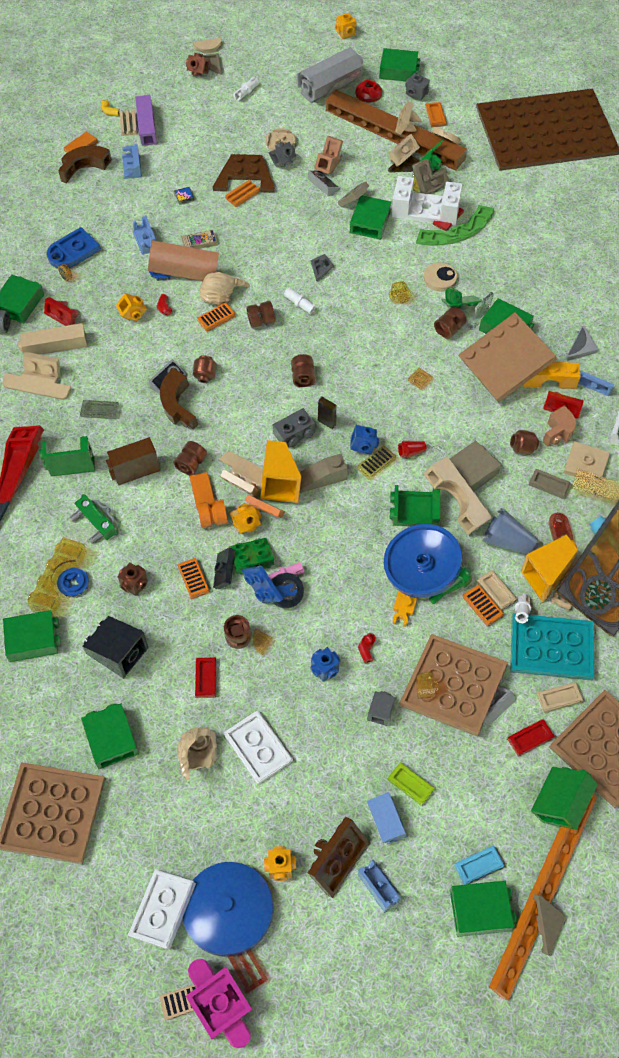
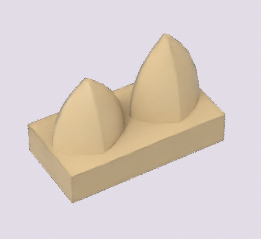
M407 101L399 114L395 132L400 135L403 131L415 132L416 128L412 122H421L419 116L412 110L413 103Z
M412 134L408 135L388 152L390 160L394 161L396 166L402 164L420 148Z

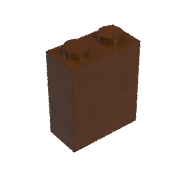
M150 437L107 451L109 459L106 460L109 473L112 481L116 480L118 485L160 471L156 450Z

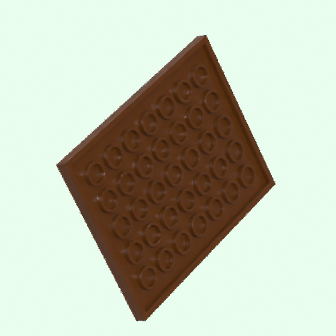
M593 88L476 104L477 112L499 171L619 155V146Z

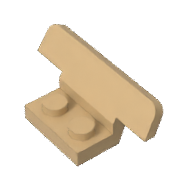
M25 352L23 355L24 372L22 375L5 373L2 384L7 389L61 400L66 399L71 392V386L57 383L60 377L58 358Z
M226 452L218 459L232 467L230 472L223 470L220 475L221 478L251 496L257 497L262 486V468L233 452Z

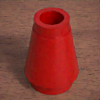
M403 440L402 443L398 444L400 457H405L406 459L426 452L427 449L425 441Z

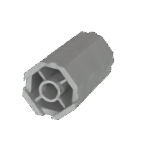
M348 47L297 73L296 82L298 88L301 87L302 89L301 95L307 101L312 102L326 95L341 80L357 72L359 73L353 80L363 75V58L351 47Z

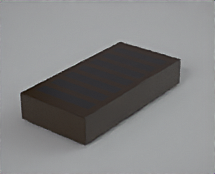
M322 396L318 400V421L333 429L336 426L337 405Z

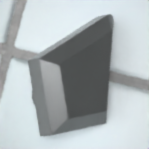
M325 254L311 260L316 281L320 280L333 268V263Z

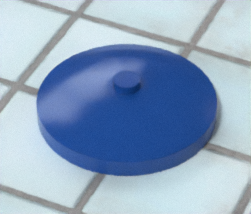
M419 524L402 530L390 541L384 554L383 563L387 578L394 588L411 597L425 598L442 593L456 581L462 569L463 557L457 539L448 530L437 525Z
M222 862L204 869L193 879L196 885L183 915V922L190 938L198 947L212 955L230 957L249 951L263 939L272 921L273 899L268 884L256 870L242 863Z

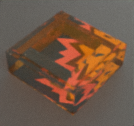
M418 368L408 378V382L422 390L433 379V376Z

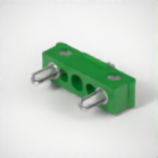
M82 494L81 498L74 503L78 510L69 516V519L74 522L83 514L98 530L89 538L92 544L102 536L108 540L114 535H118V531L113 526L115 519L109 513L110 507L108 505L103 506L98 500L91 501L85 494ZM96 502L102 509H107L106 513L112 519V522L93 503Z

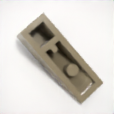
M342 454L324 458L301 471L299 493L347 480L348 468Z

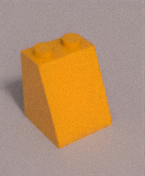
M267 440L262 474L261 499L298 503L301 474L286 442Z
M567 535L526 555L521 573L542 603L547 600L570 569L578 551L576 543L570 540Z

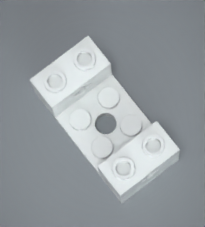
M398 176L393 195L392 217L433 223L435 220L452 223L451 226H456L462 183L446 182L444 195L439 196L414 193V178Z

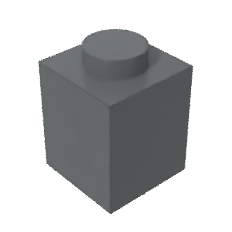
M375 691L367 720L387 726L395 697L385 691Z

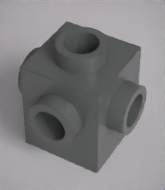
M414 73L405 83L406 94L421 101L429 93L430 80Z
M282 141L275 145L274 150L268 152L276 167L282 164L286 166L292 163V159L296 157L295 149L290 141L287 143Z

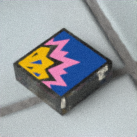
M190 187L174 190L179 205L194 201Z

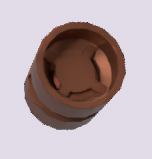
M271 301L262 302L260 306L257 304L246 306L251 328L261 326L262 323L265 325L275 323V313Z
M451 307L434 322V328L439 335L449 339L466 324V316L459 308Z
M299 354L293 357L291 360L293 384L296 387L312 386L316 382L313 358L307 354Z
M187 441L182 452L174 460V466L186 475H194L199 468L198 464H201L207 456V451L197 442Z
M240 615L229 617L223 626L226 642L232 648H244L251 640L249 622Z

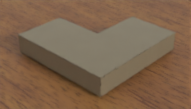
M428 159L412 165L420 193H433L445 187L446 182H449L446 169L432 173Z
M367 181L352 189L338 201V205L343 207L362 196L369 187Z

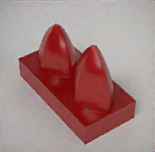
M51 297L45 299L44 314L65 326L74 325L79 312L77 309L67 307V301H56Z
M548 391L543 409L554 412L565 406L578 419L584 400L560 394L558 391Z

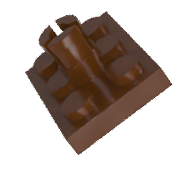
M345 816L328 842L325 839H320L316 842L315 846L322 850L314 849V854L318 858L307 872L322 891L331 898L335 896L370 843L352 819Z

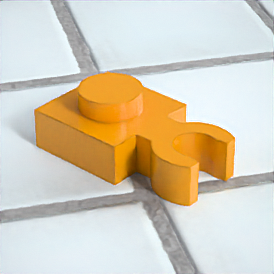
M398 591L393 611L398 613L393 616V624H396V620L400 618L404 621L403 627L407 626V615L412 616L417 597H411Z

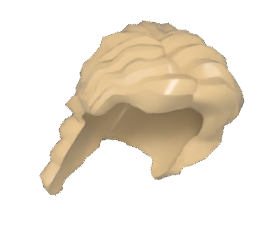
M221 272L209 273L201 283L200 299L215 305H221L225 302L228 304L231 302L230 296L236 285L249 288V284L242 279Z
M209 727L193 728L181 735V740L177 745V754L180 761L181 774L186 780H190L189 769L199 770L204 767L209 769L216 761V733Z

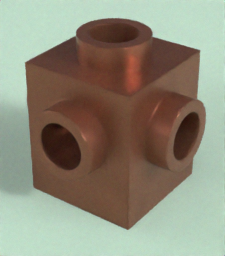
M195 52L194 56L188 55L186 67L187 71H192L191 75L200 76V73H209L210 59L203 58V54Z
M129 562L126 567L119 571V586L123 591L137 596L148 583L146 571L140 565L135 566Z

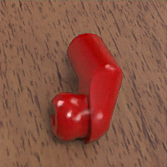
M161 294L156 306L157 310L169 316L172 313V308L167 304L168 296Z
M372 633L364 635L358 645V650L364 664L374 660L370 650L376 641V637Z

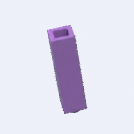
M151 95L135 96L142 146L156 145L157 138Z

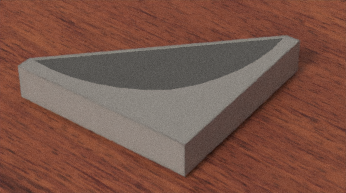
M585 326L581 327L566 357L567 361L597 353L598 349Z

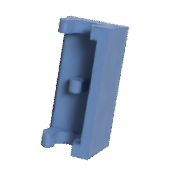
M138 144L123 147L124 152L130 151L129 154H122L124 179L142 177Z
M146 216L142 217L141 225H137L136 220L133 221V234L142 255L150 253L152 240L156 241Z
M389 792L367 801L383 843L390 844L408 837Z
M374 860L370 861L368 866H363L358 870V877L384 913L402 900L400 894Z

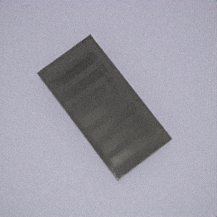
M83 400L80 416L84 418L117 419L119 402Z

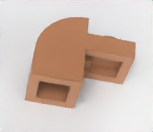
M327 136L324 150L318 153L314 169L327 174L332 173L340 162L343 141Z
M565 406L550 414L547 424L552 429L545 433L543 443L548 447L551 444H558L561 440L565 443L570 441L576 426V420Z

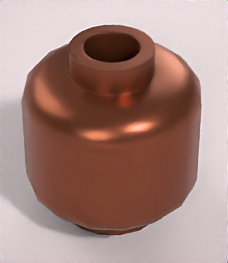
M201 355L194 360L193 376L201 383H208L209 380L215 378L216 362L210 356Z
M518 430L512 434L510 439V447L518 454L531 455L539 446L536 434L531 431Z

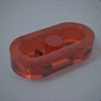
M559 512L553 513L548 521L553 541L565 535L570 540H573L567 516Z

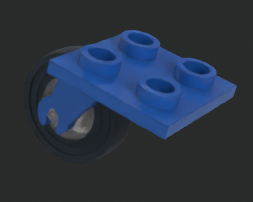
M262 566L244 568L242 570L245 575V581L252 586L256 598L262 603L273 602L280 608H292L298 605L303 598L304 587L300 578L295 574L281 573L271 580Z

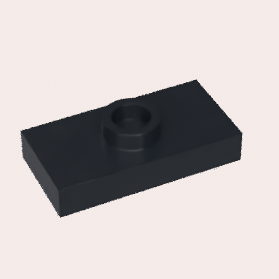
M230 547L217 553L213 584L215 589H222L231 584L235 550Z

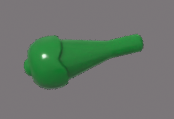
M462 566L456 581L442 593L431 596L429 601L435 604L443 596L461 587H467L472 581L471 570Z

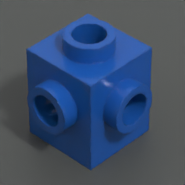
M356 424L350 437V450L371 455L373 449L377 448L379 444L377 429Z
M326 647L323 650H317L312 655L310 669L322 682L338 674L340 658L335 651L331 652Z

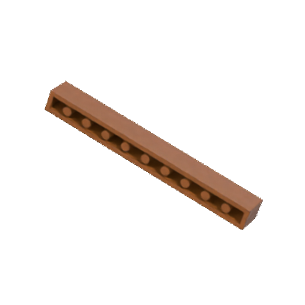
M335 90L326 99L327 112L396 144H399L404 138L412 134L420 147L415 152L422 156H425L436 144L443 140L442 144L432 154L441 160L442 165L456 171L466 159L467 148L414 125L416 128L415 132L403 131L401 135L396 133L398 117L341 91Z

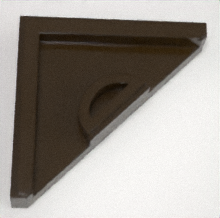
M409 156L402 164L396 166L394 163L390 166L388 172H414L412 165L418 163L419 160Z

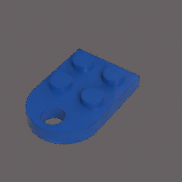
M80 227L52 243L47 249V258L53 267L67 269L97 253L101 248Z

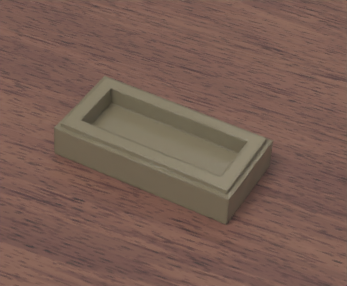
M535 469L528 485L564 499L571 482Z

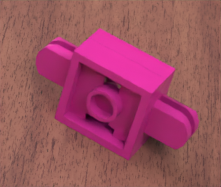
M194 960L188 968V975L196 989L186 995L187 1000L211 1039H214L223 1032L232 1047H245L249 1043L251 1032L242 1017L249 1013L252 1008L226 967L215 974L206 960Z

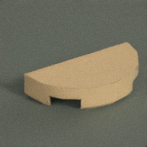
M221 38L193 42L194 49L202 51L204 54L216 52L221 46Z

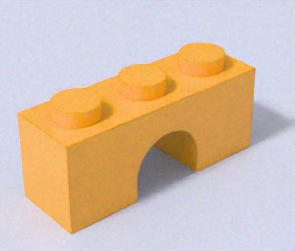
M553 362L523 384V387L541 388L542 383L545 381L554 380L558 382V388L577 389L580 380V363Z

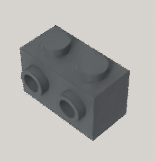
M304 408L273 424L274 436L278 441L286 442L288 447L297 445L300 440L308 439L315 433V422Z

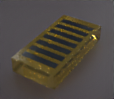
M383 445L357 465V470L367 479L371 480L395 461L396 455Z

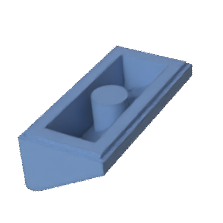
M580 371L579 385L606 396L610 395L614 384Z

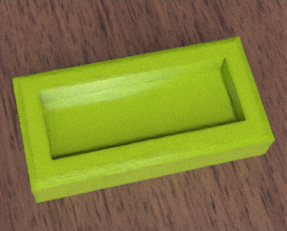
M401 762L387 778L390 783L420 806L425 803L435 789Z

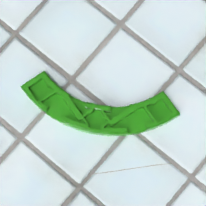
M478 205L477 210L468 222L453 227L448 231L420 229L416 244L438 246L466 240L486 226L492 217L494 208Z

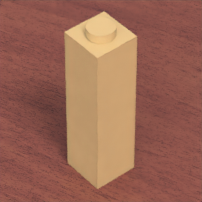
M83 323L20 333L21 341H18L20 352L23 351L24 354L28 352L41 355L87 347Z

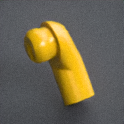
M108 100L101 101L100 107L106 115L119 116V108H111Z

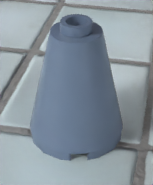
M503 508L497 511L500 513L498 518L493 517L484 534L488 535V537L482 540L487 544L526 555L536 550L539 546V543H537L538 538Z

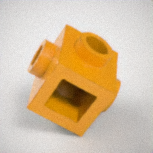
M350 13L337 16L335 30L342 39L354 36L357 26L355 18Z
M127 293L116 304L121 317L127 320L138 321L147 310L141 297Z
M251 504L239 505L237 510L229 512L233 525L240 534L252 532L257 529V526L261 525L259 520L261 514L258 508L253 507Z
M285 846L273 847V850H268V857L264 858L265 872L269 871L270 879L285 881L292 877V870H296L295 856H291L290 849H286ZM284 860V862L280 865L277 864L275 861Z

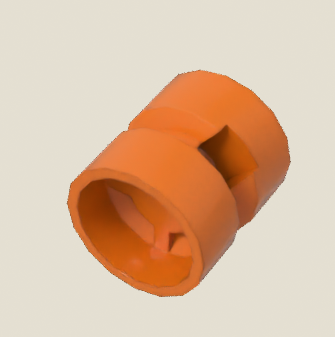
M223 499L215 500L212 504L208 502L197 504L201 528L211 527L213 523L217 525L228 523Z

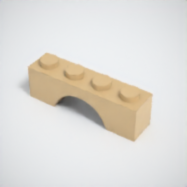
M448 456L433 464L423 473L434 489L446 490L456 498L460 508L457 521L467 535L492 519L488 510L480 502L477 495L469 487Z

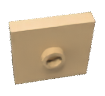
M574 441L563 473L600 484L610 452Z

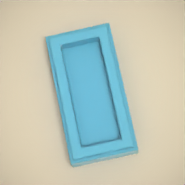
M493 845L455 863L454 866L465 885L503 868L504 864Z

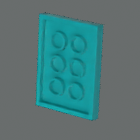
M516 613L512 614L510 672L593 680L594 621L528 615L527 622L519 623L515 619Z

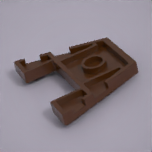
M231 154L213 185V191L227 192L228 180H261V193H275V187L263 155Z

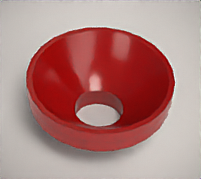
M367 79L357 85L355 95L363 102H375L382 97V88L377 82Z

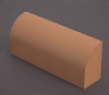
M152 240L148 271L203 281L207 274L216 272L219 253Z

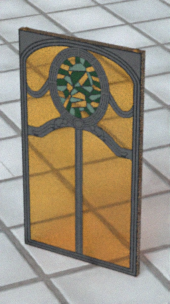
M619 500L556 590L558 595L589 620L594 621V624L612 637L619 630Z

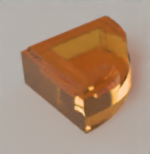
M255 628L253 632L254 648H256L255 650L260 655H263L273 638Z

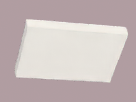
M258 710L223 732L224 737L257 785L293 762L292 757Z
M155 869L128 936L170 951L196 883L192 880Z

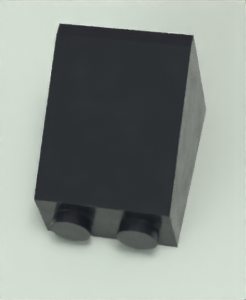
M107 616L105 620H102L97 625L96 631L92 636L90 635L85 639L82 646L88 656L123 679L149 648L142 630L110 616Z

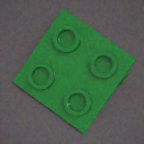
M448 287L445 290V299H441L447 306L461 308V305L464 304L477 306L478 303L484 302V300L474 295L462 297V293L453 287Z
M258 538L253 541L229 546L235 550L234 564L236 574L240 573L243 575L242 570L249 568V566L253 567V565L257 567L260 564L264 569L271 568L274 565V557L267 538Z

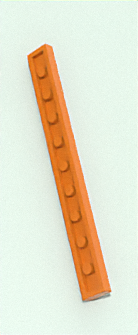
M593 794L577 830L564 827L559 828L510 941L502 955L489 988L505 1000L509 1001L539 932L536 918L538 909L533 896L534 894L541 895L551 904L597 799L595 794Z

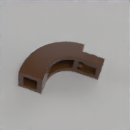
M89 145L75 148L66 153L61 158L62 166L58 170L61 182L67 184L74 173L84 167H95L105 170L112 161L110 149Z
M172 368L163 379L160 387V400L164 412L174 425L180 422L184 427L187 428L189 426L194 429L198 425L196 416L178 404L181 394L189 386L187 377Z

